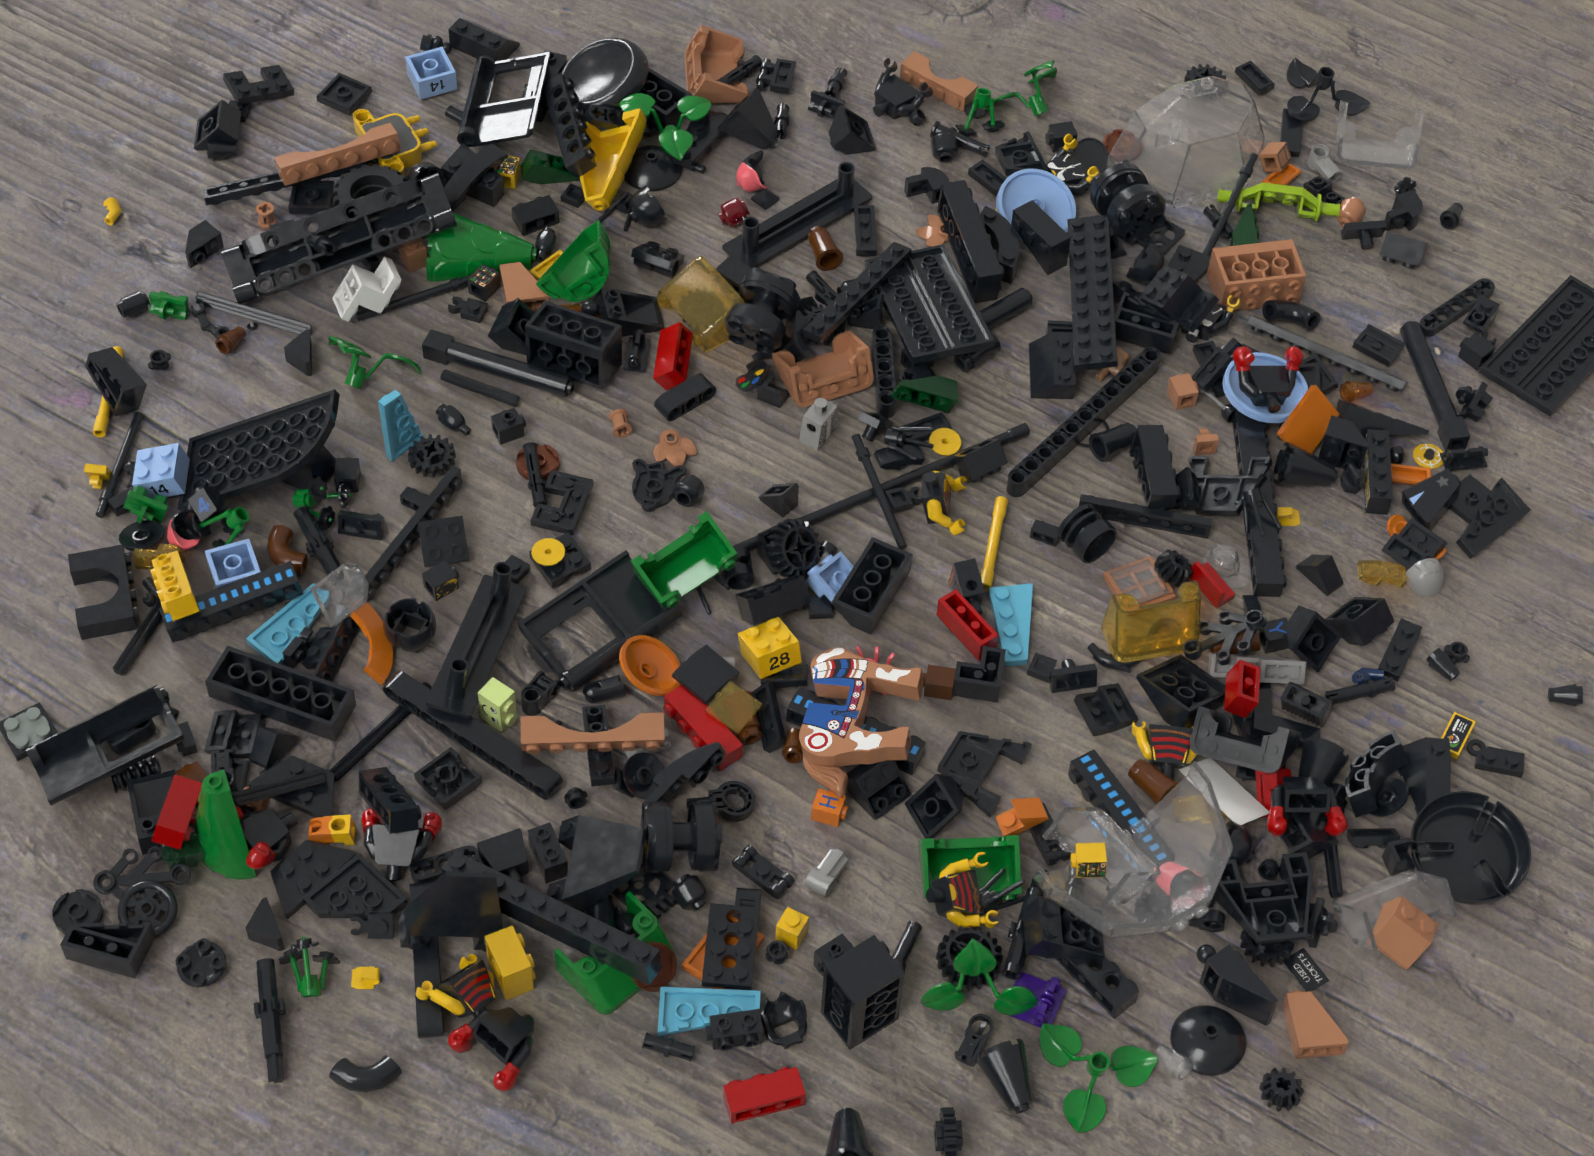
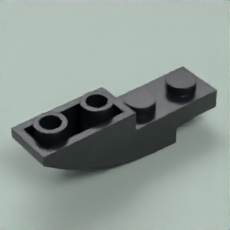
M605 705L582 707L584 732L594 733L609 730ZM588 749L587 759L591 787L615 784L611 751L601 752L598 749Z
M719 742L702 746L672 762L653 779L657 788L644 802L669 803L675 795H679L684 790L687 783L693 788L697 784L702 783L707 778L710 770L723 761L726 752Z

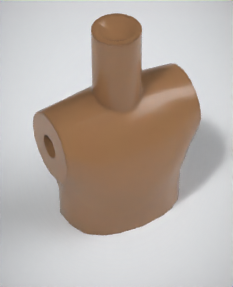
M1117 346L1118 366L1101 368L1095 375V378L1101 382L1109 372L1116 375L1125 367L1130 356Z

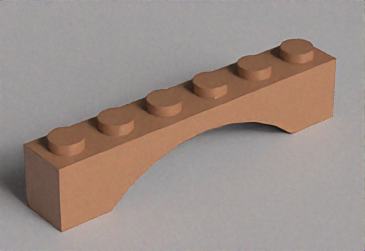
M390 122L371 128L359 138L335 148L314 152L293 151L274 157L278 175L286 186L399 152L401 147L398 133Z
M640 713L620 727L594 733L566 729L545 716H520L521 750L529 754H537L544 750H550L552 753H562L564 750H574L581 753L587 752L588 749L608 752L614 748H622L623 751H633L636 748L658 750L660 747H664L665 743L664 713Z

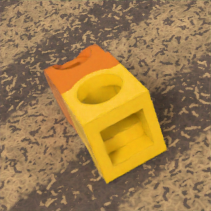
M351 814L323 816L309 821L308 840L322 844L344 842L345 846L355 845L356 825Z

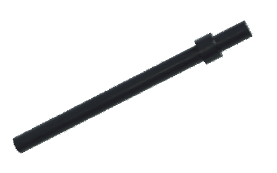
M1251 153L1246 164L1242 166L1239 172L1240 177L1203 251L1204 254L1211 255L1212 249L1215 247L1247 179L1251 177L1254 171L1253 166L1258 158L1256 153Z
M471 275L460 279L456 277L450 279L448 283L391 301L387 307H384L381 314L453 290V292L460 290L462 286L468 285L467 279ZM367 309L356 313V318L358 321L380 313Z
M135 412L105 491H102L99 497L100 504L96 511V516L99 518H104L109 506L108 499L114 497V490L143 418V414L140 412Z
M854 434L851 438L857 450V458L864 466L898 548L903 550L907 545L871 463L870 452L864 446L860 434Z

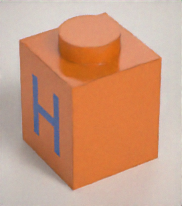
M818 788L811 808V820L838 827L840 820H845L849 806L845 805L846 796L844 795L842 798H839L833 792Z

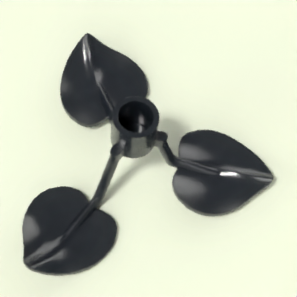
M1296 57L1288 67L1286 77L1288 82L1295 88H1304L1305 86L1310 88L1316 84V89L1309 101L1303 96H1294L1287 103V110L1290 116L1298 121L1309 122L1318 117L1320 108L1312 102L1319 90H1326L1330 86L1332 99L1336 101L1335 108L1342 114L1349 116L1359 114L1371 102L1348 90H1338L1335 94V81L1333 80L1335 73L1329 67H1322L1317 73L1311 67L1301 63Z

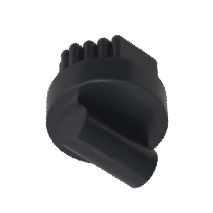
M1350 463L1341 474L1340 485L1344 492L1357 494L1365 484L1366 475L1354 463Z

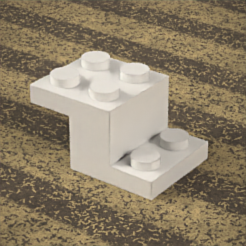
M387 257L383 258L375 273L352 265L332 297L341 319L349 322L352 315L354 316L357 313L359 305L381 314L384 307L389 305L394 291L400 287L401 278L392 259Z

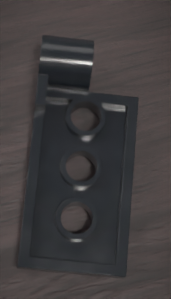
M737 887L735 905L710 903L702 986L752 990L761 889ZM731 914H736L741 919L737 923H731L727 920V917ZM729 936H733L738 939V943L728 945L724 940ZM726 959H732L736 962V965L732 968H726L722 965V962Z

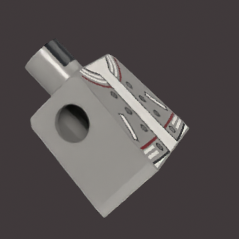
M817 398L803 416L799 442L818 451L839 425L838 407L824 398Z

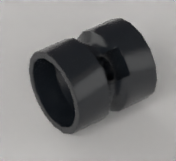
M737 547L734 548L738 553L737 564L732 569L725 570L724 576L725 581L729 584L728 588L743 590L754 583V573L749 550Z

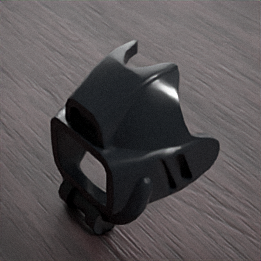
M782 991L775 1001H770L766 997L761 1009V1019L766 1029L767 1039L775 1045H783L784 1049L790 1048L793 1044L803 1042L802 1037L807 1031V1011L804 1001L802 999L798 1001ZM794 1021L798 1031L781 1038L776 1034L774 1028Z

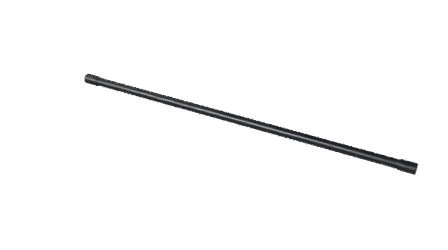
M1023 423L991 439H999L1001 445L1030 435L1028 425ZM966 449L882 483L883 491L903 487L922 479V476L928 472L941 471L956 465L953 456ZM872 487L802 516L799 519L809 522L810 526L877 497ZM757 536L735 544L733 548L740 547L749 551L757 548Z

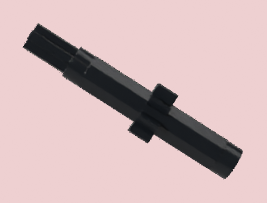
M308 507L298 508L293 515L308 541L305 545L311 558L317 557L342 600L350 601L355 594L332 550L334 548L333 539L330 534L324 536Z
M1035 868L1031 885L1027 889L1018 922L1012 921L1008 938L1013 939L1003 975L1012 980L1020 979L1027 956L1023 909L1038 896H1044L1043 889L1048 871L1045 869Z
M264 958L256 962L259 1002L253 1003L254 1015L256 1019L261 1018L268 1082L279 1083V1081L284 1080L280 1015L286 1014L283 998L278 999L275 961L271 958Z

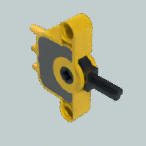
M359 109L353 113L354 128L358 137L364 135L371 128L390 122L398 133L401 151L366 161V164L372 166L373 164H378L380 167L384 165L389 166L391 170L395 169L405 176L406 168L420 163L422 152L437 146L435 140L421 144L419 138L429 133L428 128L414 131L410 126L420 121L419 115L405 118L399 113H392L374 119L366 109Z

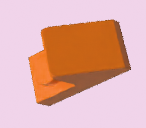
M1040 798L1012 799L1011 802L1014 808L996 816L1003 837L1018 835L1049 819Z

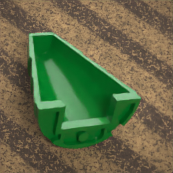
M453 213L458 226L433 234L429 238V257H427L426 265L427 281L440 282L456 277L460 279L472 275L482 264L489 268H494L499 274V265L520 262L527 270H530L533 261L537 260L538 250L534 249V244L503 230L498 231L483 223H477Z
M600 220L585 228L539 278L536 285L544 293L557 300L561 298L568 300V302H578L594 296L603 287L610 269V240L607 230Z
M225 770L211 773L204 778L198 797L199 806L195 827V842L198 854L211 871H216L224 875L225 878L237 880L255 878V870L246 864L249 850Z

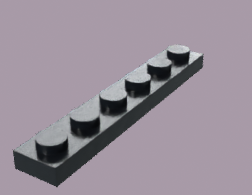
M1081 494L1079 506L1091 504L1102 515V519L1208 539L1212 519L1203 516H1194L1160 508H1147V506L1135 503L1131 504L1114 499L1099 498L1093 495Z

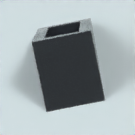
M1242 595L1244 615L1250 610L1261 611L1257 595Z

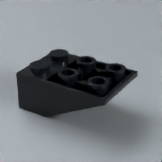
M1038 896L1023 909L1026 953L1044 958L1105 957L1100 912Z

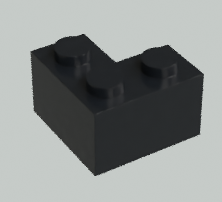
M983 646L980 665L957 661L952 695L998 703L1006 649Z

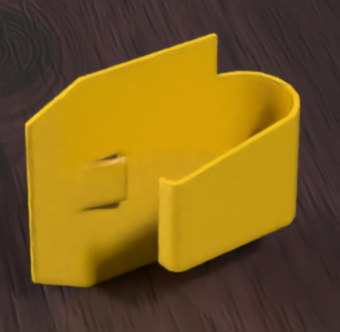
M1277 507L1276 517L1281 522V526H1297L1300 524L1298 510L1292 507Z
M370 966L357 967L352 970L351 987L355 989H374V985L380 983V968Z

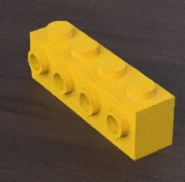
M178 550L169 554H161L153 559L152 564L154 568L150 571L165 615L170 613L172 620L175 621L199 612Z

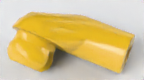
M109 197L103 203L104 206H107L106 209L109 210L104 221L108 225H113L122 213L118 200Z

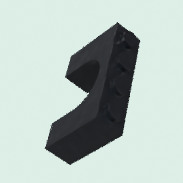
M123 544L68 554L70 574L74 586L97 581H108L118 586L116 594L110 600L101 604L75 609L77 628L81 640L137 630L136 620H140L138 607H134L133 602H137L135 588L131 589V584H135L133 572L128 570V566H132L130 553H125Z

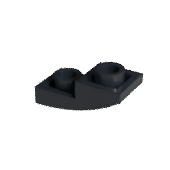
M1320 176L1304 183V188L1313 196L1317 197V194H1321L1323 203L1341 204L1346 199L1332 191V183Z
M913 444L899 445L898 447L916 456V461L895 450L888 449V447L876 450L874 453L880 468L886 470H900L902 464L922 465L925 460L919 445Z

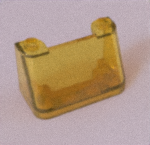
M703 256L693 259L658 291L657 302L660 307H664L667 310L674 307L693 328V343L696 347H700L704 353L729 341V334L724 326L725 317L733 305L745 303L739 294Z
M1197 581L1186 582L1179 587L1178 596L1180 599L1139 606L1135 597L1130 594L1111 595L1101 629L1113 657L1120 662H1132L1183 653L1182 646L1187 640L1195 639L1199 641L1201 589Z

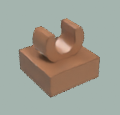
M1208 428L1199 429L1200 435L1195 436L1193 445L1194 456L1216 454L1219 441L1217 433L1209 434Z

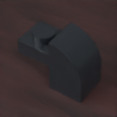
M922 167L921 174L905 178L904 193L907 197L926 193L931 204L938 203L941 185L950 181L941 170L933 167Z
M1414 190L1396 195L1392 210L1386 213L1387 231L1395 228L1398 229L1402 226H1405L1410 231L1417 226L1423 204Z

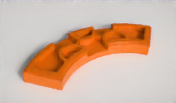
M362 599L349 616L358 624L365 637L369 640V657L363 671L382 685L392 668L393 647L385 636L382 619L371 605Z

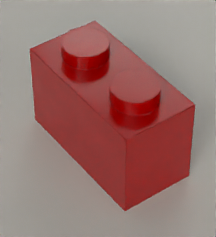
M1240 659L1226 674L1225 711L1246 718L1259 704V666Z

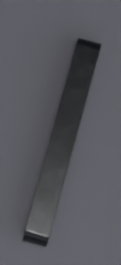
M397 671L383 686V692L392 701L402 705L404 709H407L540 798L548 800L563 783V778L558 772L529 753H526V751H522L520 747L471 716L470 719L426 706V700L431 689L405 672Z

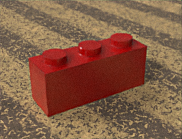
M681 322L660 330L653 379L666 391L687 380L693 333Z
M957 589L938 599L936 615L978 661L981 660L983 646L997 648L999 636L997 632Z
M174 775L153 834L152 842L180 850L183 841H189L193 827L189 826V823L195 824L197 810H195V807L199 806L198 797L202 786L201 782Z
M783 1067L774 1073H760L754 1075L751 1079L743 1081L733 1080L727 1083V1085H723V1099L731 1124L805 1105L806 1093L797 1067Z

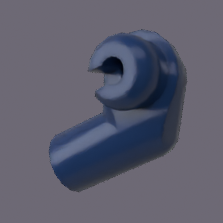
M1361 668L1352 675V682L1358 685L1365 683L1369 679H1383L1385 670Z

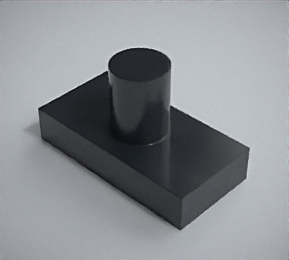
M1386 221L1346 223L1341 231L1342 240L1359 239L1361 249L1369 250L1373 248L1372 238L1382 237L1387 228Z
M861 412L858 420L867 424L862 437L871 442L874 441L879 429L891 428L893 421L875 412Z
M1066 659L1061 663L1062 668L1050 670L1049 687L1052 693L1096 687L1098 669L1095 663L1076 666L1072 659Z

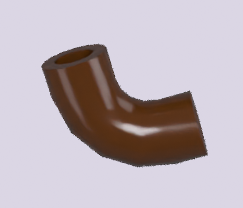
M274 525L269 534L267 551L271 561L276 566L291 561L296 575L303 576L308 564V555L295 552L290 548L294 535L290 528L283 525Z

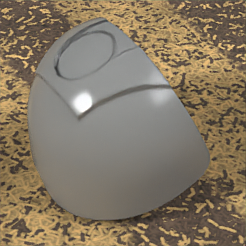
M1427 558L1415 563L1404 576L1408 587L1413 592L1422 596L1438 594L1442 590L1445 578L1444 569L1436 558Z

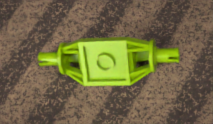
M1263 182L1247 189H1242L1235 204L1236 212H1240V210H1245L1247 206L1243 202L1254 199L1252 210L1256 212L1260 199L1264 203L1279 201L1282 202V205L1293 206L1295 203L1297 204L1296 217L1311 218L1313 222L1318 221L1320 214L1338 217L1340 212V204L1323 203L1321 194H1317V197H1315L1303 187ZM1219 189L1217 202L1227 203L1232 191ZM1305 207L1313 212L1304 211L1302 208Z

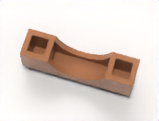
M915 51L901 63L900 78L917 88L923 82H926L928 88L931 87L933 89L932 96L962 112L965 111V105L973 102L976 89H978V85L964 77L957 79L937 77L930 70V59Z

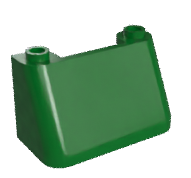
M707 511L697 517L700 522L696 524L695 528L693 525L689 526L687 533L655 554L650 552L647 554V559H643L641 555H638L631 560L634 573L663 608L668 607L671 609L675 607L681 598L724 570L728 571L737 564L738 553Z
M1007 835L999 838L995 836L918 840L923 898H926L927 890L932 888V882L939 879L940 872L950 863L966 858L971 860L979 852L986 854L977 857V861L980 864L988 862L983 868L970 867L971 870L976 871L979 889L984 887L1002 868H1005V873L988 891L994 890L997 894L1021 880L1019 835ZM1019 886L1017 889L1001 897V900L1016 899L1015 895L1022 894V887Z

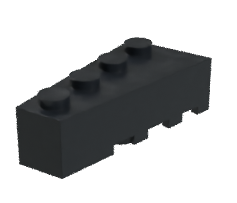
M1137 425L1129 449L1130 457L1135 459L1132 464L1134 469H1138L1137 478L1139 483H1142L1141 490L1147 508H1173L1176 499L1180 497V488L1176 486L1175 482L1176 470L1172 468L1171 464L1172 452L1168 450L1169 438L1168 434L1164 432L1163 425Z

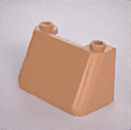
M701 25L688 44L684 55L686 90L692 93V96L708 99L711 101V104L741 102L749 92L746 84H739L737 81L732 85H728L716 80L735 69L739 59L743 58L745 54L743 39Z
M846 331L836 335L832 341L833 352L796 363L794 356L789 351L784 350L772 353L774 366L792 400L799 407L811 406L817 398H824L828 401L870 387L874 378L870 349L854 333Z

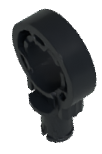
M728 781L720 785L718 789L709 790L708 797L687 798L686 807L689 809L691 802L716 801L719 817L728 821L738 822L745 820L751 815L755 805V795L748 785L739 781ZM739 791V796L744 800L743 808L729 806L730 804L726 802L725 797L729 794L735 795Z

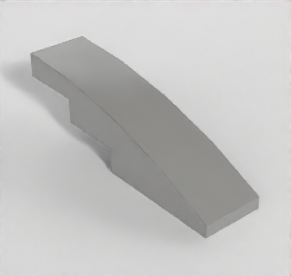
M1209 653L1207 673L1212 677L1226 678V674L1241 659L1260 667V682L1288 684L1293 682L1295 684H1304L1306 661L1230 654V663L1219 665L1216 653Z

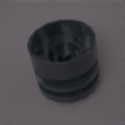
M1084 504L1067 515L1058 528L1057 535L1062 542H1065L1068 548H1072L1073 553L1083 563L1088 564L1102 557L1110 549L1117 538L1118 532L1106 519H1102V515L1091 504Z

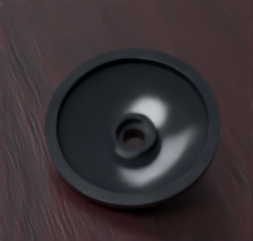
M646 145L636 149L624 179L636 189L647 186L650 189L649 192L661 191L673 186L679 180L682 173V165L672 163L673 156L666 152L662 146Z
M1210 1005L1191 1007L1177 1017L1171 1029L1170 1043L1175 1056L1181 1064L1195 1073L1207 1076L1222 1075L1234 1069L1243 1058L1246 1049L1244 1030L1234 1016L1221 1008ZM1207 1030H1211L1215 1034L1211 1035L1207 1032Z

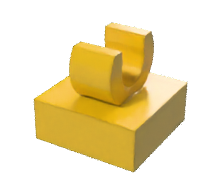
M85 463L84 473L89 477V485H93V489H102L103 480L109 481L112 471L108 466Z

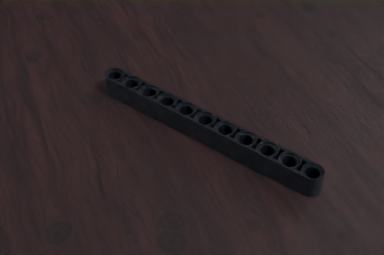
M1154 347L1145 348L1018 463L1008 474L1007 493L1012 497L1023 496L1155 375L1159 368L1160 351Z

